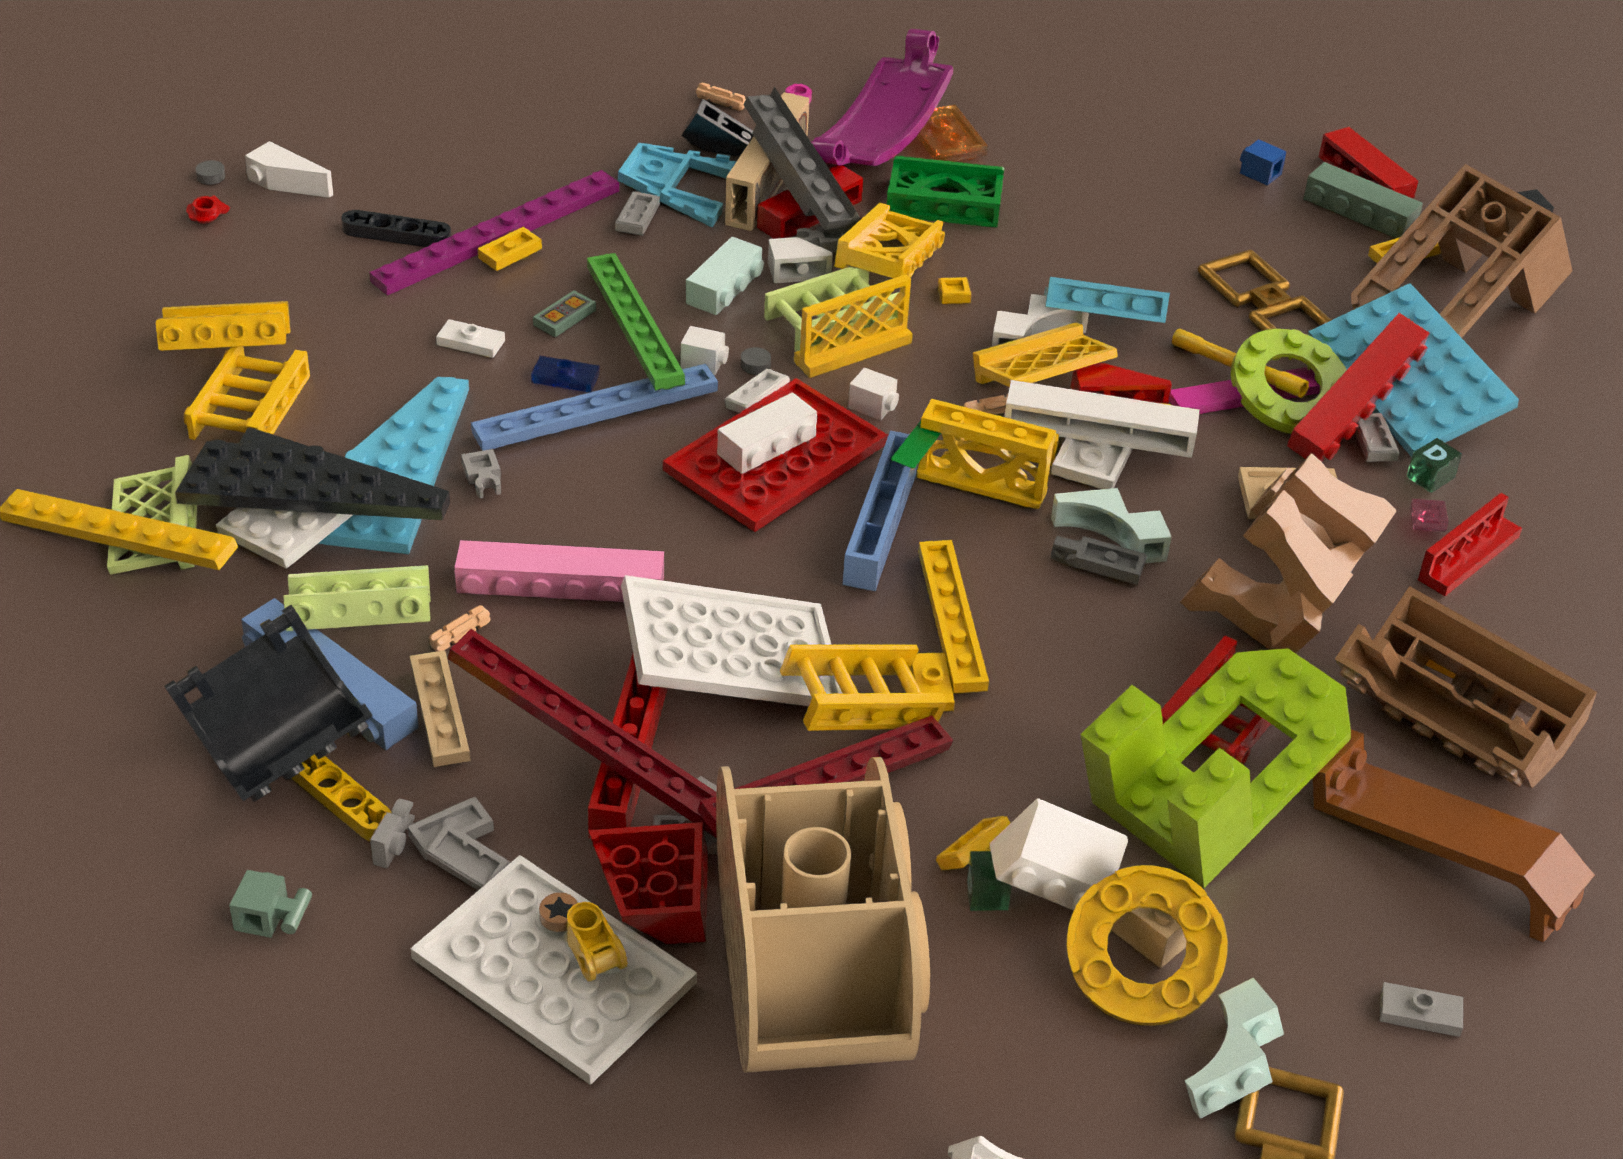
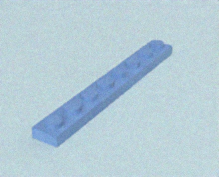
M702 364L682 369L685 374V385L675 386L668 390H655L649 378L471 422V430L482 451L496 449L501 446L718 391V381L708 366Z

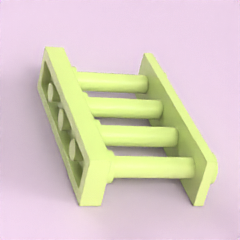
M850 266L765 293L764 318L768 321L784 316L795 328L794 350L799 351L802 318L796 311L869 287V271ZM899 292L891 294L888 299L892 301ZM877 296L868 298L869 302L864 303L862 307L867 309ZM884 302L874 315L879 317L889 304ZM851 305L843 306L844 310L839 311L836 316L841 318ZM858 310L848 324L853 326L863 313ZM896 310L888 320L898 319V311ZM825 314L816 315L818 318L812 320V326L815 327ZM832 319L822 332L827 335L837 322ZM870 319L862 329L870 327L875 321ZM844 327L837 337L846 335L849 329ZM818 336L811 346L820 344L823 338Z
M428 565L288 575L289 595H284V608L292 605L307 630L430 621L429 602H431ZM292 627L286 629L287 631H294Z

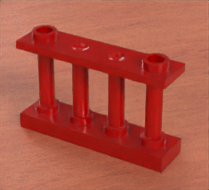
M1225 635L1161 709L1163 724L1235 655L1236 640ZM1242 703L1240 704V706H1242V707H1244V708H1246V709L1252 711L1251 709H1249L1248 707H1246V706L1243 705ZM1230 714L1220 725L1239 734L1234 742L1230 743L1210 733L1200 744L1214 751L1220 748L1244 765L1250 755L1251 748L1271 724L1258 714L1249 723Z

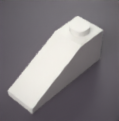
M270 141L245 155L248 180L268 190L321 197L333 196L331 171Z

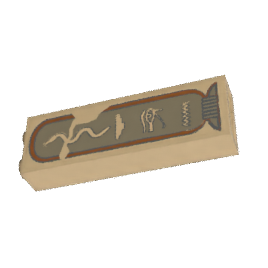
M783 92L781 95L782 99L808 136L809 98ZM754 136L726 176L725 225L752 231L757 224L758 204L775 196L783 183L782 178Z

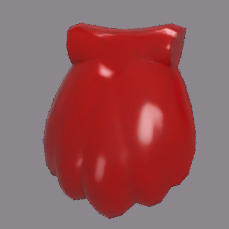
M215 195L212 197L201 196L187 206L186 212L191 221L205 224L213 222L220 214L228 213L230 207L220 201Z

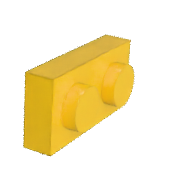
M521 227L478 248V258L498 271L541 250L542 239L526 228Z

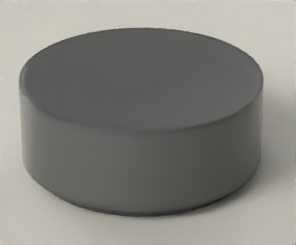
M208 160L196 166L197 180L203 184H217L225 178L224 165L219 161Z
M748 348L741 353V368L749 374L758 375L765 369L771 368V354L763 348Z

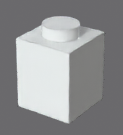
M690 326L681 342V368L686 369L706 364L713 375H716L720 365L726 363L729 354V347L725 346V333Z
M864 367L850 383L848 408L882 420L889 411H893L897 406L899 394L896 393L897 379Z

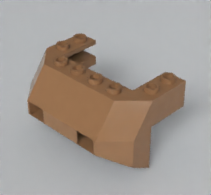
M1411 586L1406 590L1373 640L1366 628L1358 624L1335 658V661L1341 668L1340 674L1347 679L1346 684L1361 694L1366 692L1384 706L1382 711L1399 722L1402 718H1405L1414 724L1412 729L1429 740L1432 736H1435L1445 742L1443 748L1459 758L1465 754L1475 760L1473 765L1483 773L1491 777L1494 773H1497L1517 787L1524 785L1533 789L1565 755L1587 722L1597 694L1595 690ZM1429 659L1456 674L1450 684L1423 669ZM1516 710L1530 717L1526 725L1524 720L1517 715L1511 720Z

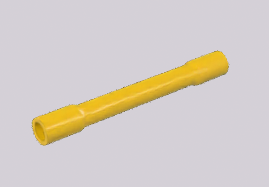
M1177 329L1172 337V345L1193 354H1200L1231 367L1236 355L1235 352L1205 341L1202 337L1183 329ZM1265 366L1264 374L1267 383L1299 398L1304 397L1309 388L1307 380L1288 372Z

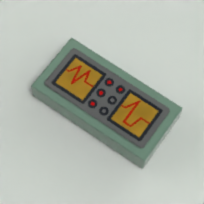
M573 290L533 316V325L557 337L595 312L596 302Z

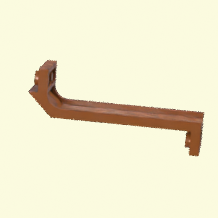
M1352 729L1350 741L1313 777L1314 809L1518 887L1526 895L1530 903L1529 937L1543 943L1554 930L1558 931L1562 927L1568 912L1580 905L1584 888L1595 876L1559 832L1365 763L1367 752L1364 750V734Z

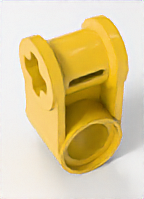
M580 902L573 905L567 914V943L577 959L585 979L590 982L596 980L597 974L615 967L619 970L626 968L628 961L623 944L619 937L614 934L602 910L591 902Z

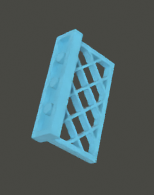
M1049 277L1048 287H1045L1044 295L1047 296L1045 307L1161 323L1166 322L1170 293L1057 277Z

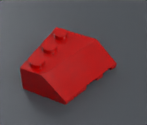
M703 822L588 830L622 922L665 944L706 942L708 850Z

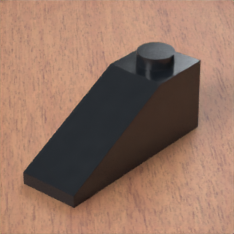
M702 99L688 119L681 136L687 139L690 144L698 146L705 151L741 156L754 135L752 134L753 130Z

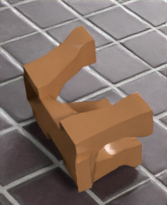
M1312 453L1294 471L1288 467L1264 491L1251 508V511L1257 515V518L1243 535L1253 545L1263 549L1277 565L1283 577L1281 583L1256 582L1229 567L1223 560L1218 558L1195 581L1180 601L1189 611H1218L1269 650L1289 648L1294 653H1297L1320 632L1322 613L1334 603L1352 577L1351 571L1363 553L1375 544L1396 512V509L1386 499L1357 490L1334 478L1324 464Z

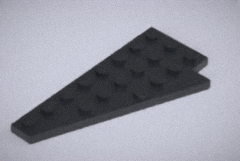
M247 428L239 443L226 442L220 439L206 441L175 491L177 504L443 520L450 504V493L448 490L326 452L323 447L318 445H304L255 428Z

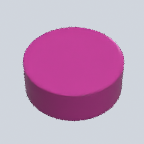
M793 84L786 88L785 93L808 97L809 103L811 102L812 90L808 86Z

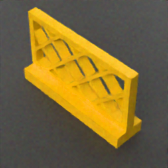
M905 274L802 308L800 350L794 352L795 364L809 378L911 344L913 333L907 328L911 278ZM900 288V292L892 301L889 300L890 294L895 289ZM877 296L867 309L862 307L868 298ZM884 302L889 304L879 317L874 315ZM851 305L841 318L836 316L843 306ZM859 310L863 314L856 321V323L853 326H851L848 323ZM897 310L898 319L894 318L888 320L891 317V315ZM824 313L825 315L813 327L812 316ZM832 319L835 320L837 323L827 335L824 334L822 331ZM870 319L875 321L870 327L862 329ZM844 327L849 329L846 335L837 337ZM818 336L823 338L820 344L811 346Z
M1077 322L973 352L976 382L985 384L997 381L1010 387L1011 380L1034 383L1118 357L1117 348L1085 336L1083 334V325Z

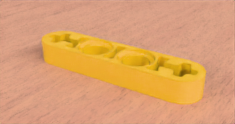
M314 754L302 762L305 769L292 777V779L362 838L370 841L386 813H391L390 809L326 756L317 759ZM325 779L337 781L334 786L328 788L318 785ZM352 798L361 801L358 806L351 808L342 805L345 800Z

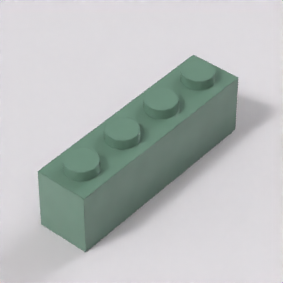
M1326 162L1322 163L1308 176L1303 198L1394 238L1401 237L1420 216L1423 205L1420 201Z

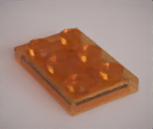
M956 104L935 108L925 126L916 136L933 160L952 162L965 159L971 160L976 157L986 156L988 153V145Z

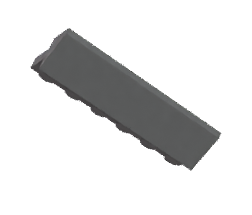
M775 86L770 95L747 96L743 105L756 123L752 134L806 216L815 215L824 230L838 228L842 235H844L861 220V217Z

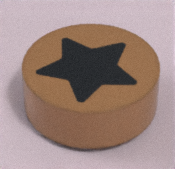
M553 893L546 896L539 906L541 924L553 932L567 931V914L569 909L578 903L577 900L567 893Z

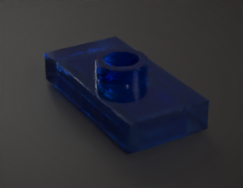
M540 356L531 373V382L590 393L599 377L600 366L575 362L569 359Z

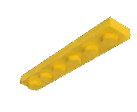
M952 540L919 542L918 553L942 651L945 652L952 691L953 693L988 691L989 679Z

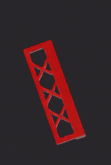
M1503 493L1498 494L1427 549L1418 581L1441 595L1447 596L1517 540L1522 528L1503 517L1509 497Z

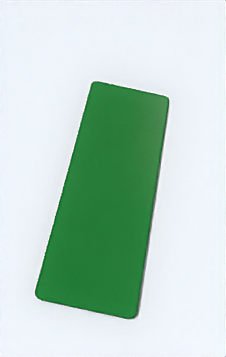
M920 420L892 456L891 460L914 469L941 433L920 428Z

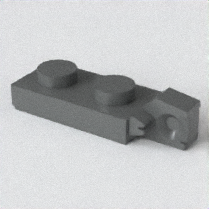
M1056 536L1051 551V559L1136 585H1138L1147 558L1145 553L1084 536L1082 540H1071Z

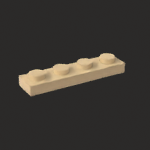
M445 650L410 656L412 674L433 766L438 767L470 761V750Z

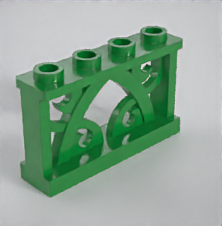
M895 156L887 192V205H890V211L920 220H939L947 223L998 228L1004 167ZM933 187L954 188V189L960 190L961 192H959V193L940 192V191H933V190L930 189V188H933Z

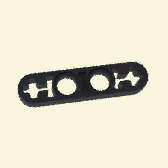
M349 210L341 216L343 232L353 237L428 247L433 243L451 237V227L447 223L363 210Z

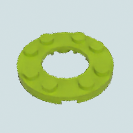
M1268 329L1250 336L1240 346L1231 365V382L1233 387H1237L1242 397V405L1255 418L1271 428L1291 434L1297 424L1347 369L1329 345L1296 329ZM1282 357H1289V360L1294 358L1302 361L1307 365V369L1314 371L1315 380L1321 386L1319 395L1316 399L1308 402H1293L1282 398L1272 390L1266 381L1264 374L1266 364L1270 360L1276 361Z

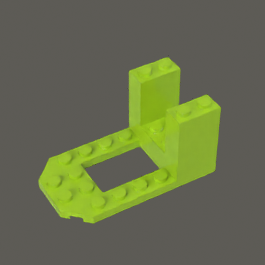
M1289 648L1237 652L1164 724L1162 721L1161 705L1131 685L1080 735L1092 803L1205 888L1350 741L1351 729L1346 688ZM1241 703L1293 739L1251 783L1250 770L1220 748L1195 772H1192L1181 763Z

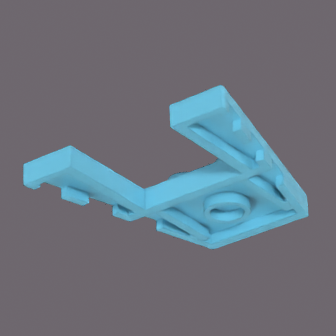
M638 143L618 171L617 181L642 193L659 196L660 202L713 227L722 214L723 203L675 188L689 167L726 178L737 161H730V156L717 154L716 158L700 156V151L689 150L687 154L675 153L672 147Z

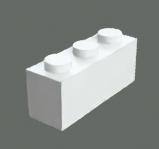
M792 392L719 428L717 454L743 474L816 437L817 411Z

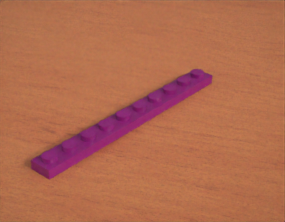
M603 170L594 172L587 177L571 182L562 188L528 201L487 221L480 222L476 226L433 243L417 252L410 253L392 263L385 264L369 272L370 282L388 296L477 256L478 248L521 227L533 231L619 192V182Z

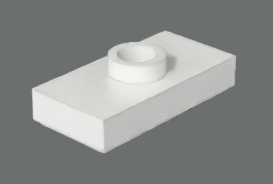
M448 319L437 334L436 341L439 346L494 358L505 342V332Z
M765 369L724 399L726 408L738 413L742 412L789 383V376Z

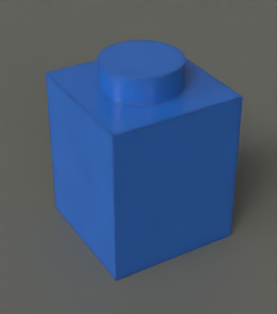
M1258 139L1242 151L1240 161L1242 162L1240 174L1268 186L1282 175L1287 151Z

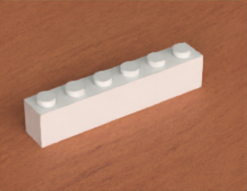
M1011 380L1004 417L1056 430V434H1059V437L1192 458L1197 435L1199 410Z

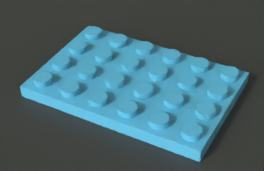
M1411 283L1308 331L1309 336L1329 345L1346 369L1357 360L1398 313H1401L1430 333L1425 343L1428 349L1419 362L1413 360L1409 364L1411 368L1402 381L1396 379L1392 383L1394 387L1384 401L1378 399L1374 403L1376 408L1373 413H1382L1391 434L1412 458L1423 454L1435 445L1440 446L1518 407L1519 399Z

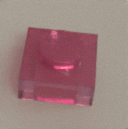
M1412 499L1410 512L1414 530L1446 532L1449 520L1445 501Z

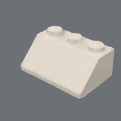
M1037 798L989 844L997 880L1074 910L1081 897L1094 883L1097 884L1102 879L1119 870L1128 840L1124 834Z

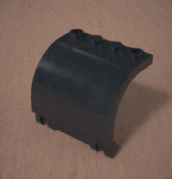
M292 605L283 609V614L273 621L268 619L260 624L261 629L265 633L263 636L202 674L198 667L194 666L186 671L188 675L178 682L172 680L164 685L198 738L243 801L249 797L253 802L259 800L273 790L269 785L281 776H283L285 781L294 777L305 769L302 762L314 754L317 759L329 754L337 748L334 743L335 740L346 733L349 738L356 736L369 727L366 720L373 716L366 704L359 702L338 676ZM292 627L296 636L284 642L280 633ZM197 687L202 697L190 704L184 695Z

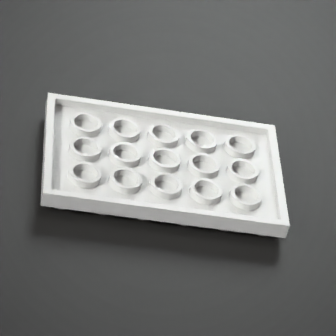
M624 576L621 589L639 684L809 706L812 696L802 676H782L780 669L790 645H832L821 604ZM818 676L826 694H843L834 676Z
M519 855L410 948L411 958L591 1085L697 983V972L602 910L614 934L619 937L623 944L628 965L621 970L615 967L597 974L596 980L588 982L580 970L577 959L568 946L567 931L553 932L546 929L540 922L539 906L546 896L553 893H567L573 896L578 903L590 901Z

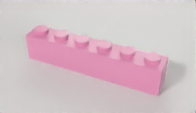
M460 540L455 563L456 593L624 602L621 584L625 575L664 581V551Z

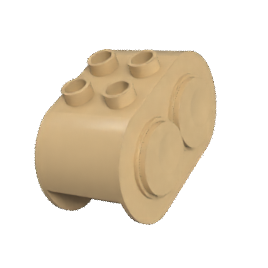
M871 757L869 759L864 781L734 789L729 766L719 767L716 793V825L720 899L737 1042L743 1071L749 1073L914 1060L920 1040L921 1013L927 1011L930 996L928 935L921 899L916 891L911 892L910 847L904 812L899 802H893L888 773L881 757Z

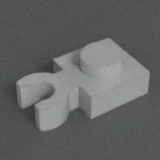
M822 225L816 226L814 231L807 228L797 229L798 238L831 252L837 251L838 239L843 236L838 228L824 230Z
M493 449L461 454L462 467L469 485L476 484L477 496L483 498V490L485 488H492L495 490L496 495H500L501 472Z
M399 798L395 802L392 812H387L370 839L373 865L388 868L395 855L402 853L406 843V834L404 832L408 830L407 826L411 825L415 819L414 815L409 814L413 807V802Z

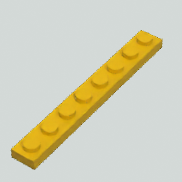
M16 489L0 507V518L2 521L215 570H220L238 548L235 538L232 536Z

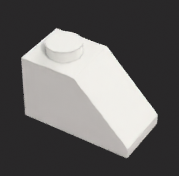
M798 237L769 239L768 265L774 283L806 281L832 272L833 255L831 251Z

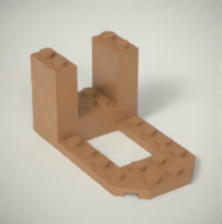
M1464 164L1351 293V301L1354 310L1398 289L1438 243L1443 260L1465 273L1482 254L1489 257L1440 313L1441 317L1461 338L1507 286L1512 301L1536 314L1572 272L1561 217L1469 165Z

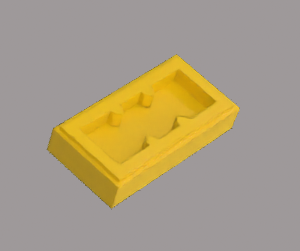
M945 652L918 653L912 664L911 673L921 692L943 693L948 702L944 711H954L955 701Z
M998 816L982 819L936 856L935 860L941 871L964 868L971 861H977L989 854L991 851L989 843L1010 824L1008 817Z

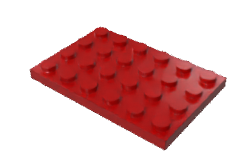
M795 378L664 459L663 471L756 532L883 448L888 434ZM792 392L817 411L816 437L743 474L717 454L719 428Z

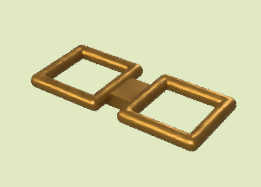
M1253 250L1239 252L1198 266V273L1234 306H1241L1252 302L1259 308L1249 313V319L1261 331L1277 329L1267 318L1301 308L1320 326L1331 321L1326 314L1305 296L1301 295L1291 298L1285 293L1290 288V283ZM1249 262L1272 283L1238 294L1215 272Z
M1269 1067L1272 1083L1270 1084L1326 1098L1320 1144L1318 1146L1253 1129L1259 1090L1241 1098L1235 1129L1236 1140L1242 1144L1262 1148L1260 1159H1335L1344 1097L1342 1086Z

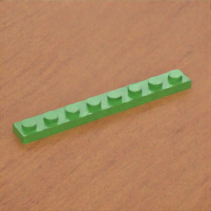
M616 253L588 257L587 268L655 390H668L675 386L685 385V374Z

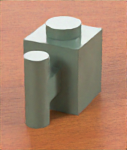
M247 870L229 905L234 931L271 938L280 919H282L281 930L287 934H294L312 898V892L306 888H299L294 899L288 898L285 878L283 876L270 872L262 873Z

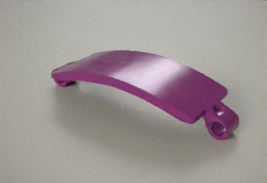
M911 28L906 35L905 58H881L862 91L844 116L828 131L811 141L825 163L834 165L856 163L877 166L900 153L919 134L937 107L953 75L952 65L933 63L939 47V37L936 36L935 31Z

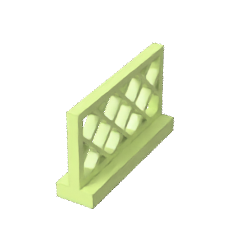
M189 455L176 457L175 467L114 479L112 510L125 512L133 506L137 508L132 513L133 515L144 517L149 514L153 516L151 519L196 528L197 505L177 504L175 491L192 465ZM172 480L162 489L157 487L162 481ZM139 487L130 495L123 493L124 489ZM148 492L154 494V496L151 497L145 503L139 501ZM163 500L169 501L170 503L161 511L155 508ZM109 545L107 569L111 575L176 562V560L129 550L134 554L128 559L118 561L128 549ZM178 561L181 570L195 567L193 564Z

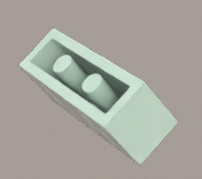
M731 237L686 279V304L717 315L725 306H729L732 300L741 291H744L755 277L761 274L764 267L762 247Z

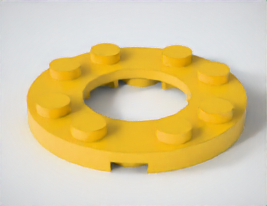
M1141 865L1115 871L1114 874L1102 879L1097 884L1094 883L1084 893L1077 903L1069 922L1067 953L1075 981L1084 995L1097 1008L1109 1016L1126 1023L1145 1026L1163 1025L1190 1015L1199 1009L1213 994L1220 982L1226 964L1228 941L1221 914H1219L1214 903L1207 896V892L1187 876L1168 868ZM1138 908L1157 909L1170 915L1180 925L1186 939V955L1180 969L1168 979L1155 984L1137 983L1124 977L1113 966L1107 951L1108 935L1114 923L1125 913Z

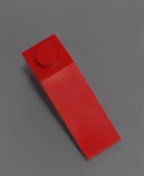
M1096 363L1073 370L1070 388L1084 392L1168 404L1172 383L1167 379L1106 363Z

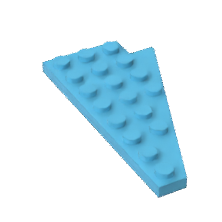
M437 377L358 446L348 451L345 458L434 486L469 391V380L456 379L454 377ZM353 515L318 544L409 554L422 519Z

